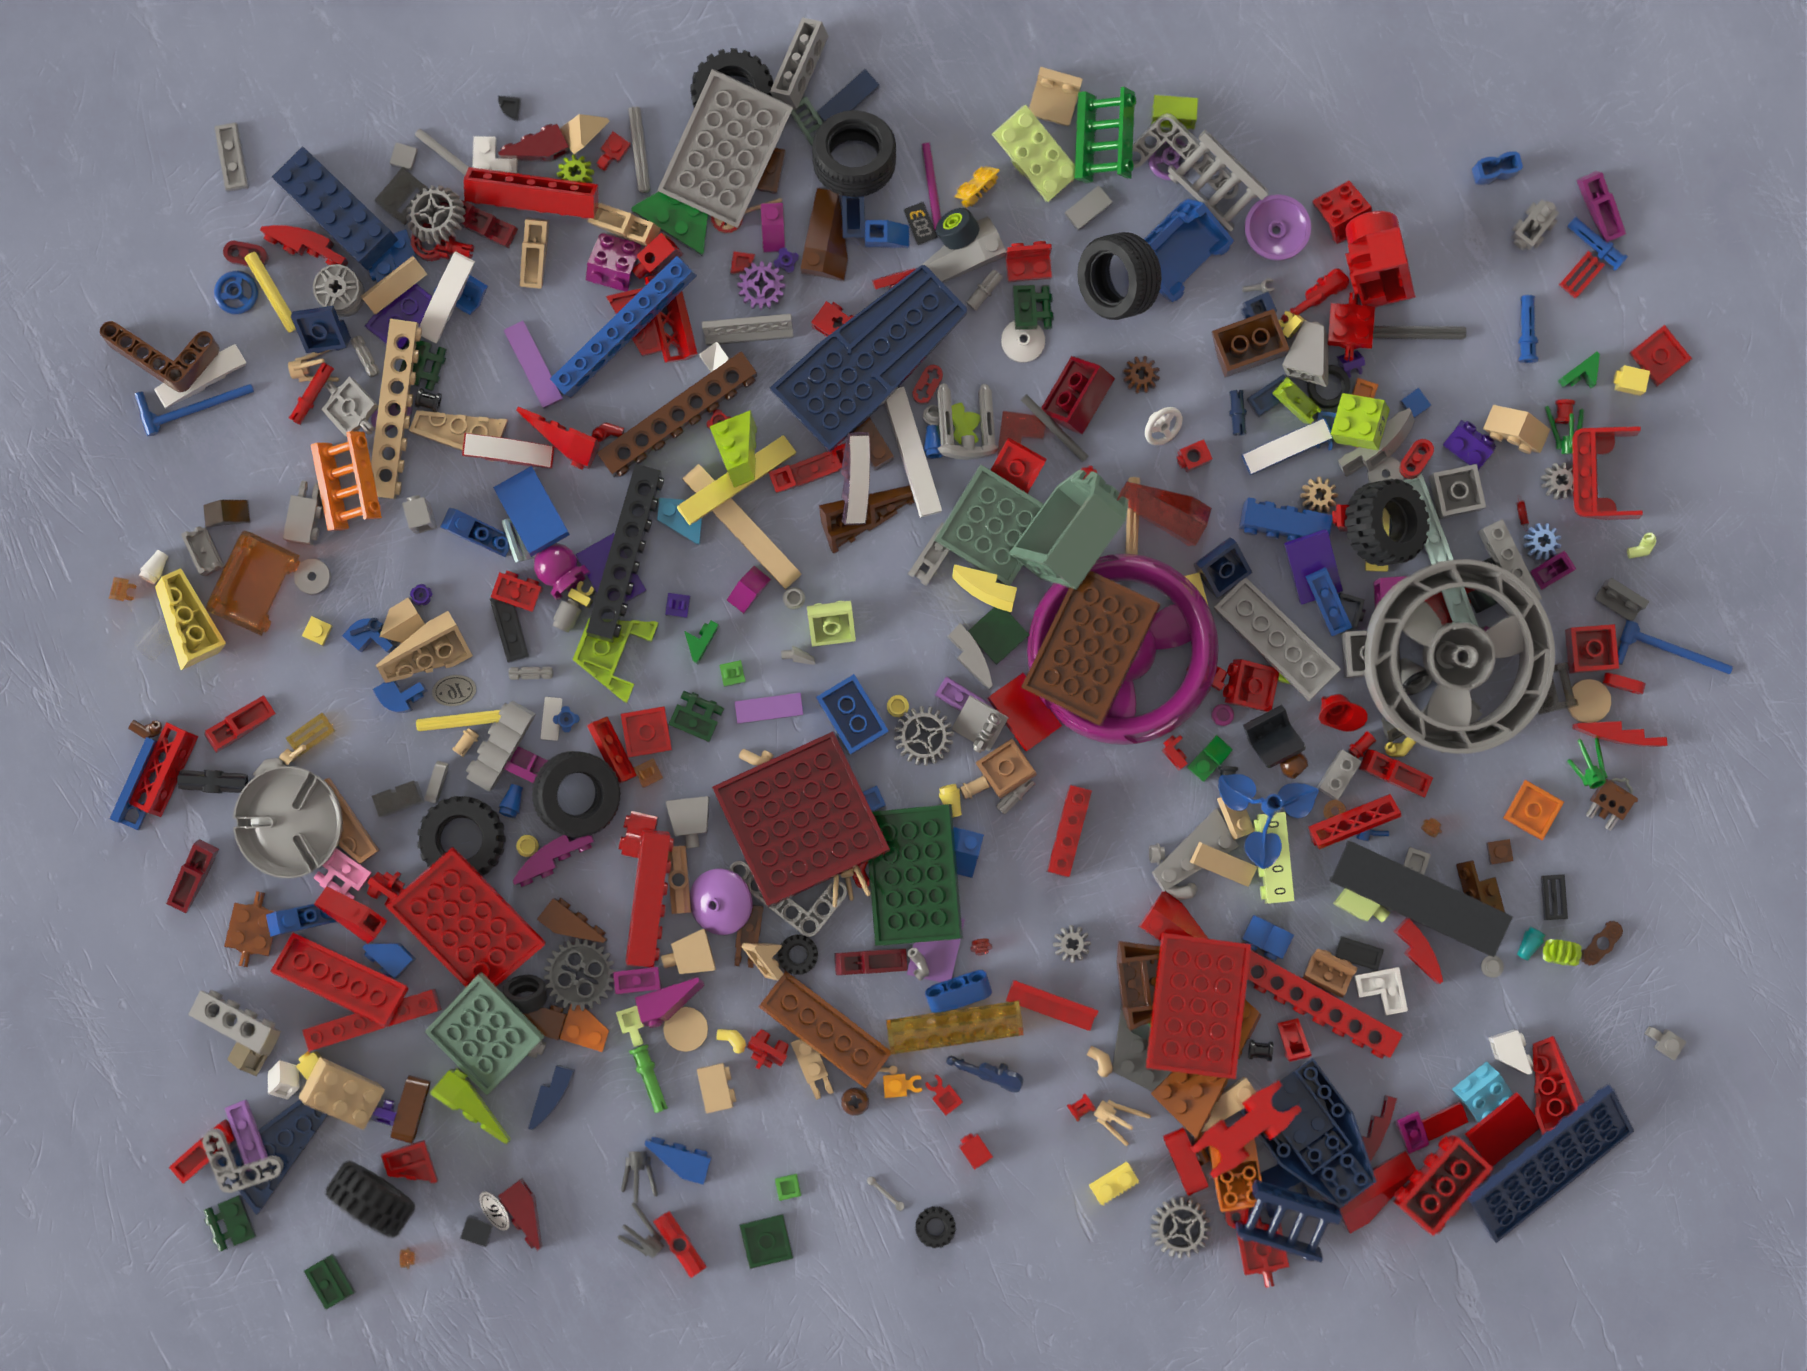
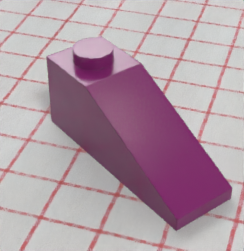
M697 977L635 997L641 1023L647 1027L649 1026V1028L661 1026L662 1022L669 1020L705 986L704 981Z

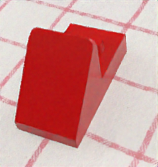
M1299 1018L1277 1023L1284 1046V1055L1287 1060L1291 1062L1311 1057Z

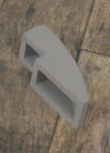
M960 623L947 638L962 651L957 660L989 690L992 687V680L986 660L971 634Z

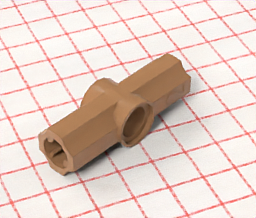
M673 846V851L668 852V860H671L668 877L671 913H690L691 903L686 846ZM681 873L684 876L685 882L682 886H676L673 883L674 875Z

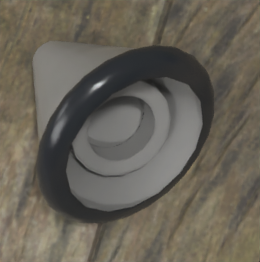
M1407 658L1401 659V684L1407 696L1420 693L1433 682L1424 667Z

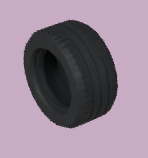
M844 111L831 116L819 126L813 138L812 155L815 174L827 189L842 196L862 197L879 191L890 181L896 166V142L892 130L881 118L865 111ZM856 140L868 143L877 152L876 158L862 167L841 165L831 155L832 151L839 144Z
M1120 232L1096 238L1086 246L1078 263L1077 277L1080 292L1087 305L1103 318L1119 320L1142 314L1150 309L1158 297L1162 281L1158 257L1152 247L1136 234ZM1114 255L1123 261L1128 272L1129 287L1125 297L1115 290L1111 281L1110 264Z

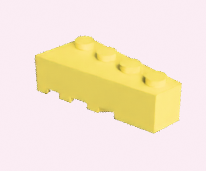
M180 568L162 576L155 588L180 669H186L219 654L226 642L182 569Z

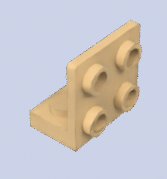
M1040 67L1029 109L1036 118L1069 126L1083 79Z

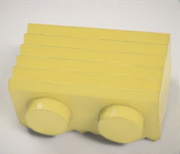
M1126 1161L1089 1184V1187L1099 1203L1104 1205V1203H1108V1200L1112 1201V1198H1116V1195L1119 1196L1120 1193L1127 1191L1128 1188L1131 1189V1186H1135V1183L1139 1184V1180Z

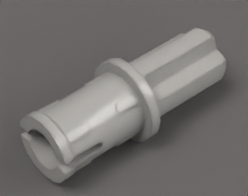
M992 270L982 284L977 285L978 288L966 303L977 311L988 296L991 297V292L1002 280V275L998 271Z
M1030 779L1005 795L996 805L997 809L1001 813L1006 814L1019 800H1023L1022 797L1035 783Z

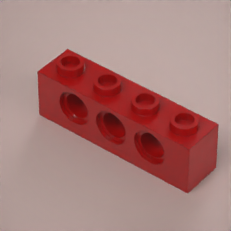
M1073 785L1068 787L1046 872L1070 877L1092 793L1091 790Z

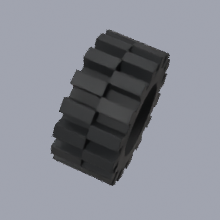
M796 934L786 938L781 943L782 947L778 951V960L785 971L794 975H802L814 968L818 960V950L812 939L805 935ZM794 946H802L806 950L807 957L804 962L798 964L790 959L789 953Z
M931 1206V1208H926L919 1214L916 1219L915 1229L921 1243L936 1249L950 1243L955 1236L956 1224L953 1216L947 1209L945 1210L940 1206ZM932 1219H940L944 1223L943 1233L938 1236L929 1234L927 1231L928 1222Z

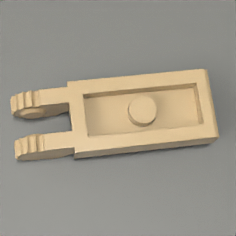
M801 1039L791 1042L805 1079L810 1084L816 1100L821 1098V1094L814 1081L821 1078L824 1081L826 1091L829 1094L834 1093L821 1055Z

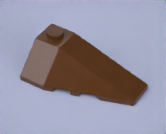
M817 188L802 257L801 274L844 281L848 255L846 241L843 238V220L839 194L827 189Z

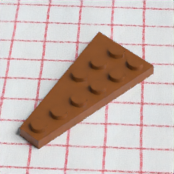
M1246 999L1238 1059H1240L1243 1053L1242 1050L1261 1017L1260 1012ZM1172 1071L1150 1094L1199 1140L1202 1134L1201 1131L1205 1123L1209 1121L1210 1113L1216 1102L1219 1101L1229 1078Z

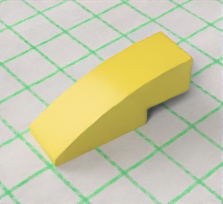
M954 565L952 578L963 589L984 603L1012 613L1017 587L996 583L997 574Z

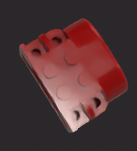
M1373 211L1353 218L1345 228L1349 253H1345L1354 294H1359L1362 305L1378 307L1416 298L1397 216L1388 211Z

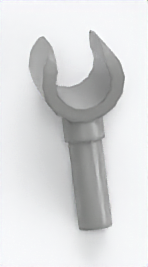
M1268 278L1261 284L1242 287L1243 292L1261 290L1263 293L1268 291L1270 293L1275 288L1268 289L1265 283H1271L1274 280Z

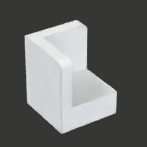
M279 1060L268 1071V1094L288 1100L300 1088L297 1065Z

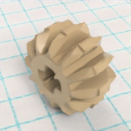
M1321 477L1316 478V483L1314 480L1309 479V486H1302L1303 491L1306 493L1300 494V498L1307 499L1302 503V506L1305 507L1309 504V510L1311 511L1316 508V512L1322 513L1323 508L1328 513L1330 511L1329 505L1333 507L1336 505L1333 499L1338 497V493L1331 492L1336 486L1328 487L1329 479H1326L1324 483H1322ZM1316 491L1323 493L1322 501H1320V498L1318 500L1315 498Z

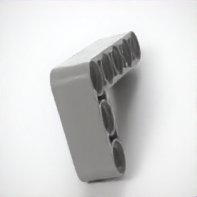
M1163 114L1133 143V151L1141 154L1139 161H1133L1134 168L1140 167L1165 141L1185 160L1200 146V142L1172 114ZM1163 120H1169L1173 127L1170 130H1164L1160 123ZM1147 136H1154L1157 139V143L1150 146L1145 142V138ZM1178 136H1185L1188 139V143L1181 146L1176 142V138ZM1206 152L1204 158L1201 161H1197L1192 167L1202 176L1216 161L1215 157L1210 152ZM1222 167L1219 170V174L1212 177L1207 183L1217 192L1231 177V173ZM1238 183L1234 186V190L1228 192L1223 198L1231 199L1235 197L1238 192Z
M743 861L734 862L729 870L734 872V868L737 865H743L746 873L741 878L747 884L751 894L766 905L761 892H756L751 888V882L754 880L748 864ZM834 882L827 887L809 912L791 898L769 908L800 933L811 937L819 932L845 899L847 888L843 883L839 882V885L844 889V894L837 899V907L835 908L833 907V896L831 894ZM823 902L827 903L830 907L829 913L825 916L820 915L817 911L818 905ZM790 906L798 909L799 913L795 919H789L786 916V910ZM807 920H812L816 924V929L813 933H807L803 928V924Z

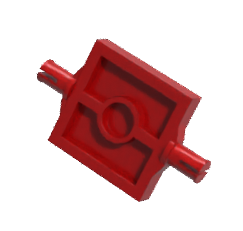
M1353 292L1349 293V304L1331 303L1328 345L1344 348V359L1348 361L1349 353V361L1354 359V349H1372L1375 306L1357 304L1358 294H1354L1353 300Z
M1260 1215L1255 1227L1268 1230L1270 1223H1262ZM1280 1223V1226L1276 1234L1283 1236L1282 1227ZM1237 1235L1244 1275L1262 1274L1264 1276L1265 1288L1275 1286L1272 1273L1278 1269L1289 1267L1287 1252L1252 1240L1245 1241Z

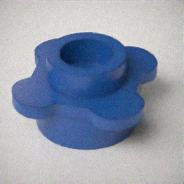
M563 706L561 712L553 717V723L561 726L562 731L565 733L570 732L571 727L580 720L579 716L570 711L568 706Z

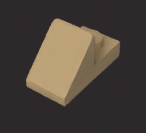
M744 943L741 946L765 978L773 980L781 978L783 973L779 969V963L772 957L779 951L782 945L773 943Z

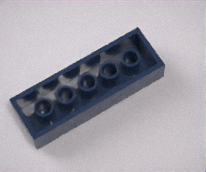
M303 146L272 176L275 182L366 270L398 240L384 223Z

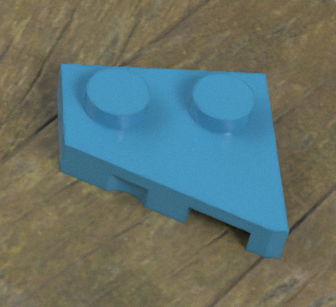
M659 498L657 520L695 544L700 545L702 518L689 525L677 509V506L685 500Z

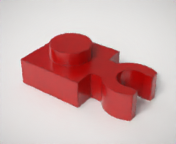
M936 1074L934 1077L938 1080V1084L932 1087L926 1082L925 1085L928 1090L935 1091L936 1095L932 1099L947 1116L962 1104L963 1101L950 1084L944 1088L941 1077Z

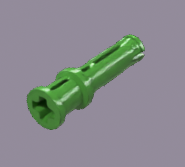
M644 1044L629 1050V1053L633 1054L637 1065L636 1072L638 1074L641 1073L654 1113H658L668 1109V1106L654 1072L655 1062L651 1061L647 1050L649 1046Z

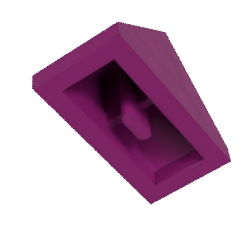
M1564 550L1531 570L1530 573L1540 589L1543 590L1575 571L1576 567Z
M753 566L739 580L727 601L744 614L771 579L757 567Z

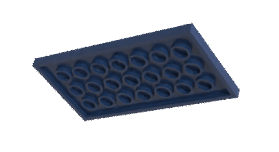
M1609 1084L1604 1088L1598 1089L1593 1097L1581 1103L1572 1114L1561 1119L1557 1126L1551 1131L1545 1132L1541 1139L1528 1146L1516 1159L1509 1161L1504 1169L1492 1175L1488 1182L1475 1189L1467 1198L1495 1243L1499 1242L1634 1132L1614 1089Z

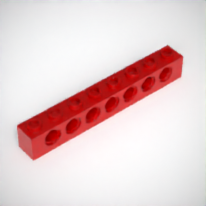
M1250 951L1247 980L1255 984L1254 989L1263 994L1266 991L1274 994V1000L1283 1005L1286 1002L1294 1006L1292 1010L1303 1016L1305 1013L1313 1016L1312 1021L1323 1027L1325 1023L1333 1027V1033L1344 1037L1346 1034L1353 1038L1351 1041L1353 1044L1361 1048L1366 1045L1372 1049L1371 1054L1383 1059L1384 1056L1391 1058L1403 1034L1257 953ZM1256 965L1262 969V974L1259 978H1254L1251 975V969ZM1275 976H1278L1282 982L1278 989H1274L1271 986V979ZM1294 987H1298L1301 991V996L1297 1000H1293L1290 996V992ZM1314 998H1318L1321 1003L1320 1008L1316 1011L1310 1008V1002ZM1333 1009H1337L1340 1012V1018L1335 1022L1330 1019V1012ZM1353 1020H1357L1360 1024L1357 1032H1352L1349 1028V1024ZM1372 1031L1379 1033V1040L1376 1043H1371L1369 1040V1034Z

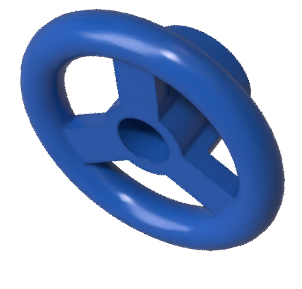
M231 271L221 276L214 288V297L216 303L223 311L230 314H242L250 310L256 303L258 287L255 280L249 274L242 271ZM235 278V281H230L225 285L224 293H221L223 284L227 280ZM243 279L251 287L250 300L243 295ZM234 289H238L236 295H232ZM239 299L244 306L233 308L226 305L224 300Z

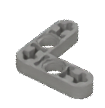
M211 1129L203 1137V1146L218 1185L226 1193H232L273 1179L283 1170V1162L277 1156H269L237 1167L226 1137L221 1130ZM211 1135H213L214 1138H219L216 1145L218 1149L222 1147L223 1150H219L216 1153H213V1151L216 1149V1146L214 1142H209V1139L212 1137ZM218 1155H223L227 1158L228 1164L222 1167L217 1164L216 1157ZM270 1162L272 1165H277L275 1172L269 1169L264 1171V1176H262V1169L266 1168ZM247 1169L255 1170L257 1178L249 1180L245 1176V1171ZM240 1173V1180L235 1181L232 1187L230 1184L225 1183L227 1177L232 1180L237 1178Z

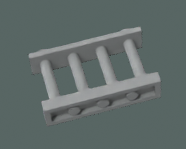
M1205 129L1199 135L1200 146L1178 169L1171 164L1168 167V172L1170 173L1168 177L1175 184L1180 183L1199 202H1203L1224 229L1227 228L1231 232L1234 229V224L1231 220L1253 198L1259 197L1263 200L1268 195V189ZM1211 151L1217 156L1215 158L1216 161L1194 184L1190 183L1183 176L1206 152L1209 153ZM1227 166L1232 171L1231 177L1208 200L1199 190L1222 167L1225 168ZM1243 182L1248 186L1247 192L1224 215L1215 205L1237 183Z

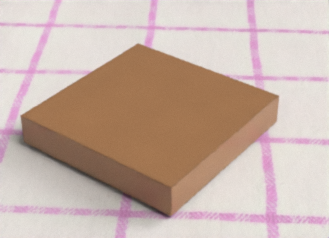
M1010 739L975 762L1000 799L1037 775L1013 739Z

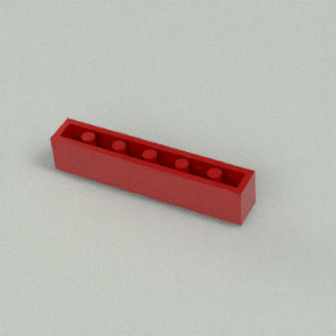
M472 167L468 168L463 179L464 201L473 202L474 204H488L496 207L516 208L518 210L525 209L562 216H577L584 219H594L599 207L598 184Z
M642 829L625 959L627 965L654 967V961L659 960L660 948H656L657 939L661 940L662 926H659L660 917L664 918L665 904H662L663 895L667 896L668 882H665V875L670 873L671 860H668V852L673 851L674 838H670V833L666 831Z

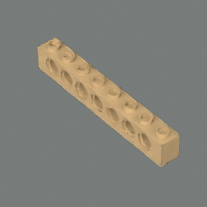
M390 319L371 460L378 497L396 499V495L401 493L402 482H398L399 473H403L404 460H401L402 451H406L407 438H404L405 429H409L410 416H407L408 407H412L413 394H410V387L415 385L416 380L413 364L418 362L419 350L415 349L416 342L421 340L422 328H418L419 324L417 322ZM401 338L409 339L410 345L405 350H401L398 347V342ZM401 359L405 360L407 363L406 369L398 372L395 368L396 362ZM400 381L403 383L404 389L401 393L395 394L392 386L395 382ZM397 403L401 407V412L397 416H392L389 411L390 406ZM392 425L398 429V434L394 438L388 437L386 433L387 428ZM388 447L393 448L395 451V456L391 460H387L384 457V450ZM385 469H389L392 472V479L388 482H384L381 479V473Z

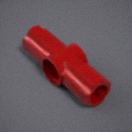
M670 1210L653 1221L668 1243L671 1252L676 1255L690 1278L707 1268L692 1245L690 1238L684 1233ZM678 1238L683 1239L686 1242V1248L678 1250L674 1246V1241Z

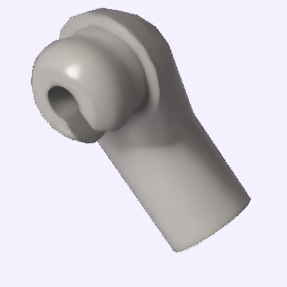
M1188 883V885L1182 887L1174 885L1166 891L1177 900L1191 899L1196 895L1197 886L1194 883Z

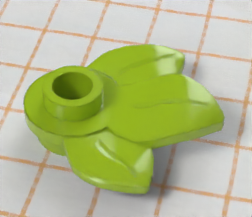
M962 402L952 405V420L955 428L953 432L954 439L962 445V436L973 435L975 443H977L979 440L973 430L980 423V415L974 412H965Z

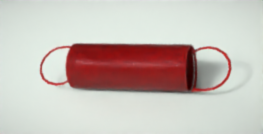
M1519 501L1516 503L1520 524L1523 526L1524 524L1528 525L1529 520L1525 501Z

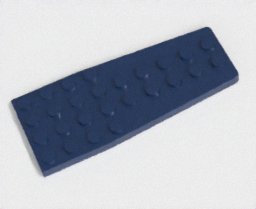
M921 265L818 343L770 387V391L831 452L883 405L967 315V307L926 265Z

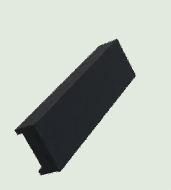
M1347 840L1345 849L1332 877L1329 879L1330 882L1492 957H1495L1513 916L1350 840Z

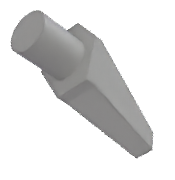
M792 646V650L781 651L782 659H793V662L816 665L814 656L795 646Z

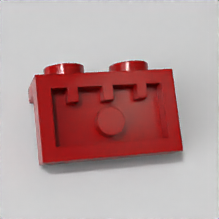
M507 570L505 574L499 572L491 598L534 612L539 595L543 591V588L539 586L540 582L527 578L526 581L518 579V574Z

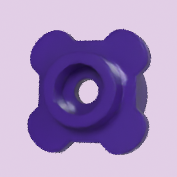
M780 248L778 251L779 256L774 260V266L786 270L787 273H792L795 262L799 260V255L796 252L791 253L787 251L786 248Z

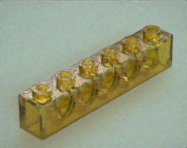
M1019 1001L886 1020L891 1055L1024 1035Z

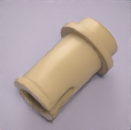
M470 728L463 731V736L455 747L452 748L462 757L465 756L474 742H478L477 738L479 735Z
M983 775L968 784L963 783L960 791L965 799H972L973 795L988 789L989 784Z

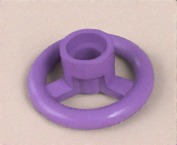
M1176 138V142L1179 145H1186L1182 140ZM1165 141L1161 146L1169 143ZM1172 146L1167 147L1162 156L1155 157L1156 150L1148 158L1149 166L1153 173L1164 180H1171L1168 177L1169 174L1162 172L1156 164L1165 163L1169 166L1172 164L1176 169L1180 167L1178 163L1180 154ZM1172 155L1174 160H1168L1167 156Z

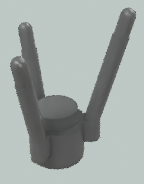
M646 1151L629 1152V1157H626L621 1191L624 1192L626 1189L631 1166V1170H634V1203H638L639 1170H644V1165H646L653 1195L655 1197L658 1196L651 1168V1157H646Z
M633 1202V1208L653 1237L648 1235L644 1239L630 1227L623 1225V1229L641 1242V1246L621 1235L618 1236V1239L653 1259L664 1246L660 1242L662 1237L655 1231L637 1204Z

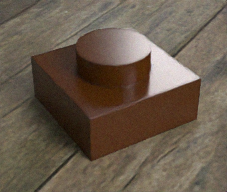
M1510 839L1486 843L1490 864L1513 861Z

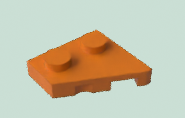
M570 1004L560 1039L603 1052L610 1030L586 1008H584V1011H581L580 1005H577L576 1009L572 1011V1004Z

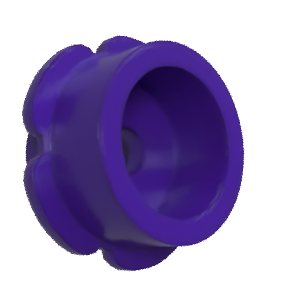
M418 584L410 592L412 602L418 606L427 605L431 601V589L427 588L424 584Z

